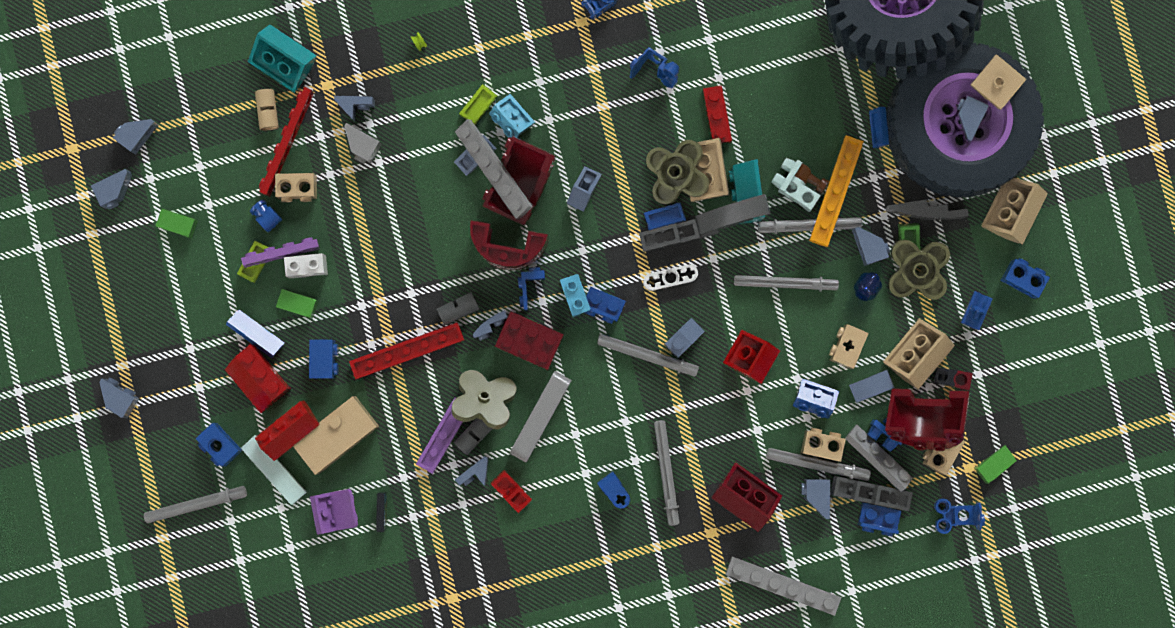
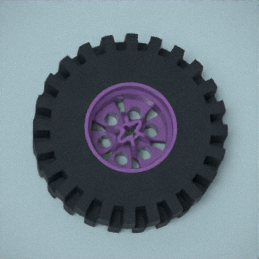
M825 0L829 31L830 33L833 32L834 43L837 48L843 46L844 56L850 62L858 57L859 68L864 71H868L874 62L877 75L881 77H886L889 67L895 66L897 79H906L907 66H915L917 77L927 75L928 62H932L936 70L939 71L946 67V55H949L954 61L962 56V46L970 47L974 41V32L979 31L981 27L984 0Z

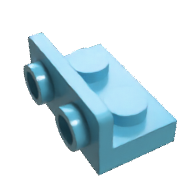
M511 94L496 103L489 113L492 120L510 138L512 136L518 138L520 134L535 123Z
M575 274L561 279L560 283L572 317L574 318L581 313L590 311L579 275Z

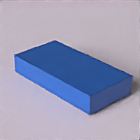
M878 107L870 110L873 148L889 145L886 108Z
M680 202L644 213L648 230L686 221Z

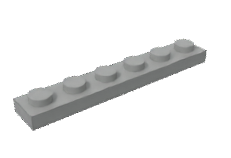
M467 119L455 131L456 135L516 219H521L533 206L472 120Z
M733 556L725 573L727 576L834 616L842 598Z

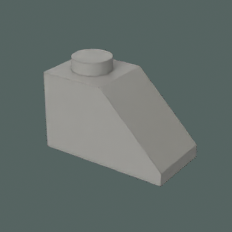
M346 123L344 127L351 152L355 155L354 159L362 164H365V162L371 164L382 144L380 141Z

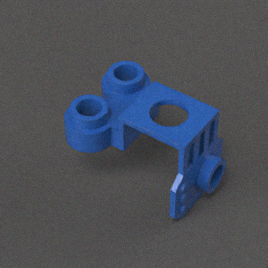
M650 47L638 59H633L630 64L631 79L640 71L646 60L650 59L659 65L657 77L661 79V82L666 87L673 88L678 82L679 66L674 62L667 63V58ZM653 55H656L661 60V62L657 61L653 57Z
M941 498L934 504L936 512L942 514V518L935 522V529L939 533L947 534L951 531L952 526L976 525L977 530H981L982 526L985 525L982 505L979 502H976L975 505L951 506L947 499ZM943 502L945 504V508L943 510H940L939 504ZM960 510L968 511L969 518L966 521H961L958 518ZM941 522H944L946 525L944 529L939 527Z

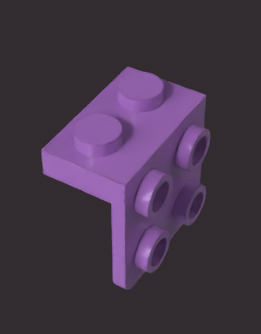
M351 489L310 496L317 535L358 526V517Z

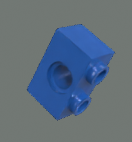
M218 423L209 425L196 438L199 442L197 444L203 452L207 451L212 456L210 459L216 466H227L243 451ZM217 440L222 444L220 451L214 449V443Z

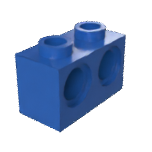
M1021 258L1012 260L1000 281L1033 299L1039 298L1050 277L1046 276V272L1042 269H1034L1028 266L1029 263ZM1015 268L1020 269V278L1014 275ZM1032 277L1038 280L1037 287L1032 286Z

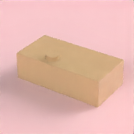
M352 396L320 421L319 426L293 447L313 473L317 475L376 430L379 425L358 398Z

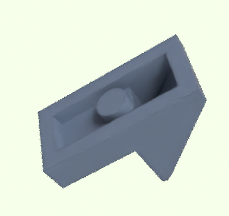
M334 96L337 104L354 122L356 107H358V110L363 111L375 108L373 97Z
M487 455L455 479L459 486L463 483L467 486L474 480V474L484 486L486 485L489 461Z

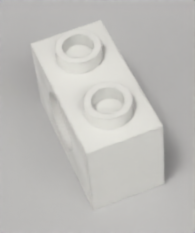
M322 253L284 257L285 274L288 278L328 275L326 255Z

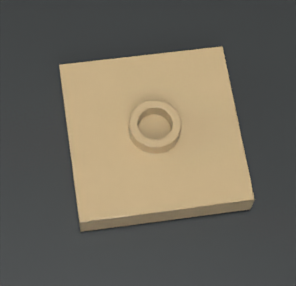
M996 54L970 86L1001 110L1026 81V78Z

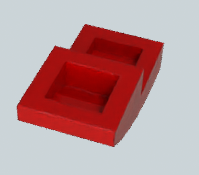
M505 470L491 482V485L518 513L532 501L530 496Z

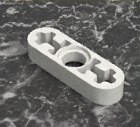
M689 264L650 273L645 276L643 284L647 290L655 291L690 283L697 278L698 270L694 265ZM687 268H690V271H694L695 274L692 275L691 279L688 276L681 277L683 281H679L677 270H681L680 274L685 273ZM672 272L676 275L674 283H668L665 280L667 273ZM662 274L663 286L660 285L661 282L655 283V287H651L650 284L647 285L649 277H653L656 280L660 279L658 275Z

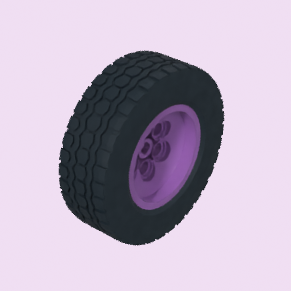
M972 43L970 47L963 45L962 56L956 61L949 55H946V67L942 70L937 71L933 63L928 62L927 75L917 77L915 66H911L907 71L906 79H900L895 86L886 110L889 148L892 150V155L895 161H898L902 171H905L912 181L915 180L916 184L927 188L928 191L957 198L974 197L988 193L1017 176L1034 156V152L1040 143L1039 139L1042 136L1043 128L1041 127L1044 125V116H1042L1044 112L1043 104L1040 103L1041 96L1039 90H1036L1037 86L1034 80L1030 79L1031 75L1025 68L1023 69L1022 65L1016 59L1013 60L1012 56L1006 52L1002 53L1000 49L993 46L990 48L989 45L981 43L978 45ZM996 54L1026 78V81L1001 110L970 86ZM967 96L989 105L977 129L981 137H973L971 142L966 140L962 126L958 123L960 111L957 110L960 100H966ZM942 107H948L950 115L944 114ZM940 125L947 127V134L940 131ZM960 137L963 140V145H958L955 142V138Z

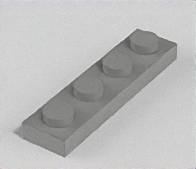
M858 425L854 426L845 439L900 492L905 490L913 477L871 439Z

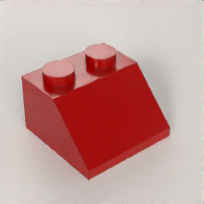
M741 330L723 363L762 384L780 350L769 342Z

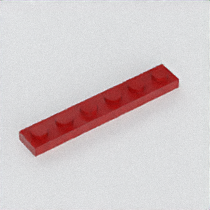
M304 87L303 91H299L296 98L297 105L295 108H292L289 114L290 121L288 126L285 125L282 130V140L275 146L273 161L270 160L267 165V175L260 181L259 192L265 196L270 197L275 187V174L281 173L314 96V92L309 88Z
M456 322L351 360L349 363L357 380L465 340L459 323Z

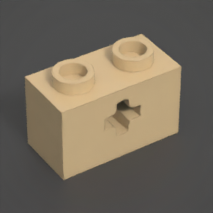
M848 324L840 327L836 336L839 338L836 345L833 344L829 352L831 356L830 361L849 369H854L868 333ZM849 341V346H851V349L845 350L846 347L843 345V343H847Z

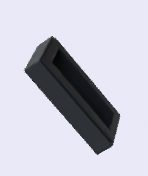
M379 492L377 494L376 531L385 532L387 492Z

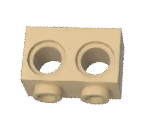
M314 173L275 174V197L281 199V202H293V199H300L301 202H311L312 199H317V176ZM306 183L310 184V190L303 193L301 190L302 186ZM290 184L291 190L283 193V186Z
M811 428L810 431H805L801 453L841 462L846 439L841 438L839 433L830 432L829 435L822 434L820 429ZM814 436L819 441L818 446L815 448L809 444L810 438ZM831 441L837 443V449L834 452H831L828 448V444Z
M963 440L959 445L947 448L942 452L927 449L923 455V464L942 475H947L965 441ZM937 454L942 459L939 465H935L933 462V458Z

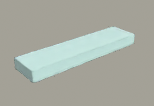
M257 435L253 436L241 449L284 498L293 505L307 493L306 490L278 459L273 461L261 450L255 440Z

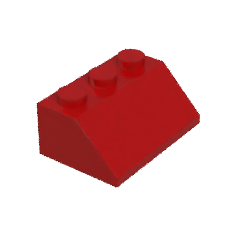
M252 344L236 355L224 369L261 414L291 390L258 348Z
M303 400L255 437V440L261 450L275 461L320 424L308 404Z

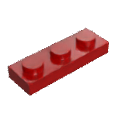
M722 85L703 88L711 138H720L721 144L732 142Z

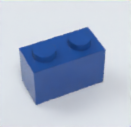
M309 340V378L335 379V375H338L339 367L338 363H335V355L339 353V346L335 340Z

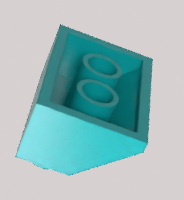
M269 24L257 34L248 62L295 93L311 71L317 55Z
M758 159L733 165L731 171H729V180L734 185V189L731 190L732 201L739 202L762 195ZM765 215L738 224L761 222Z

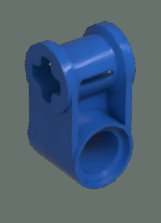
M584 0L581 5L585 6L590 14V19L594 20L613 7L618 0Z
M613 471L597 482L615 507L621 509L629 505L630 496ZM618 495L626 496L624 505L616 502Z

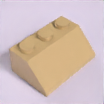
M1013 178L1000 187L981 226L1007 240L1023 244L1048 193L1036 183Z
M919 318L883 363L904 381L919 389L955 345L945 333Z

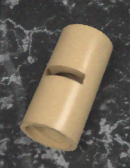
M262 89L255 91L259 129L262 131L278 129L274 90Z

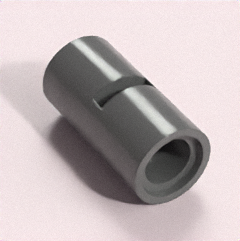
M472 292L437 308L445 326L479 310Z
M476 418L453 443L463 453L468 455L492 428L488 427L482 419Z

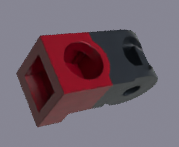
M937 367L934 383L969 391L973 373Z

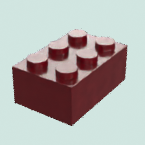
M510 311L495 347L549 371L564 335Z

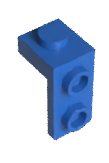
M540 267L529 268V272H521V277H518V286L523 291V296H519L520 307H524V311H528L526 281L545 280V271H541Z

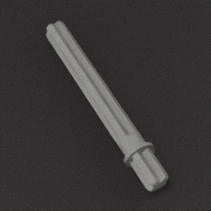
M860 217L838 218L834 230L862 228V220ZM774 219V221L758 222V232L777 234V232L812 231L816 219L777 221V219Z
M734 276L735 286L819 290V292H822V290H838L839 288L838 280L822 279V277L809 279Z
M600 334L598 338V345L676 370L678 373L682 372L691 376H696L699 367L685 362L684 359L679 360Z
M664 420L654 422L665 499L664 509H666L668 525L673 526L679 524L677 509L679 505L676 502L666 424Z
M768 448L766 458L769 460L850 477L851 480L856 478L868 481L871 474L870 470L855 467V464L850 466L773 448Z
M245 486L233 489L226 488L222 492L145 512L144 520L146 523H151L225 502L232 503L233 500L246 497L247 490Z

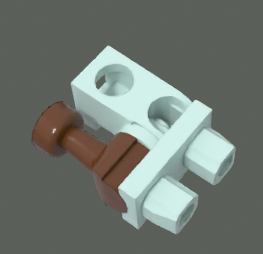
M786 158L781 168L789 172L788 176L785 178L777 173L771 183L779 188V193L793 200L810 213L821 195L806 187V183L808 182L816 186V191L822 194L829 181L825 178L820 180L811 174L810 168L801 161L797 160L795 162Z

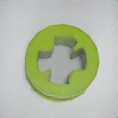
M419 32L416 33L415 37H410L419 52L422 47H427Z

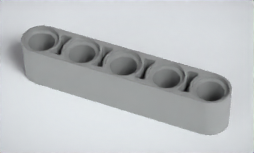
M554 371L509 454L525 463L528 461L569 387L571 379Z

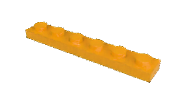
M845 135L809 239L810 242L828 247L864 141Z

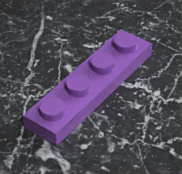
M311 237L301 240L302 243L294 245V242L283 244V248L275 249V247L266 248L263 253L256 254V252L246 253L245 257L241 258L244 268L283 259L284 257L318 250L319 245L317 239L313 240Z
M453 401L416 465L432 474L463 423L452 415Z

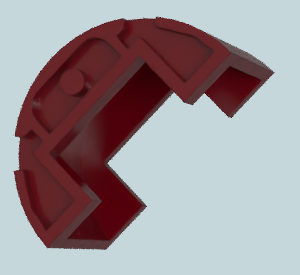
M512 136V138H508L504 148L507 150L501 159V163H503L533 207L521 219H516L494 187L485 191L482 198L485 201L483 207L525 226L532 215L531 211L536 207L554 166L552 162H555L556 156Z
M472 220L470 222L471 238L476 249L489 264L499 269L509 271L524 269L535 263L542 256L548 245V234L528 231L525 250L490 244L493 231L490 228V224Z
M892 389L885 431L892 440L913 446L914 449L919 451L934 449L935 451L942 452L947 448L955 447L964 439L970 392L950 391L949 400L920 399L914 397L911 389Z

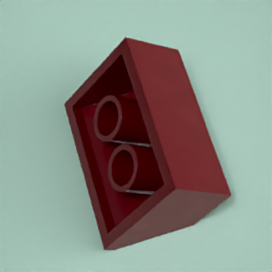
M735 462L711 498L759 532L770 520L782 495Z

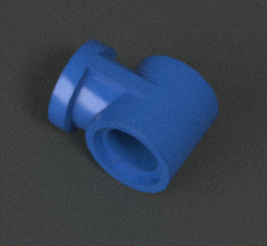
M265 200L257 202L250 210V213L257 217L255 218L256 221L268 233L282 221V218L275 210L267 206Z

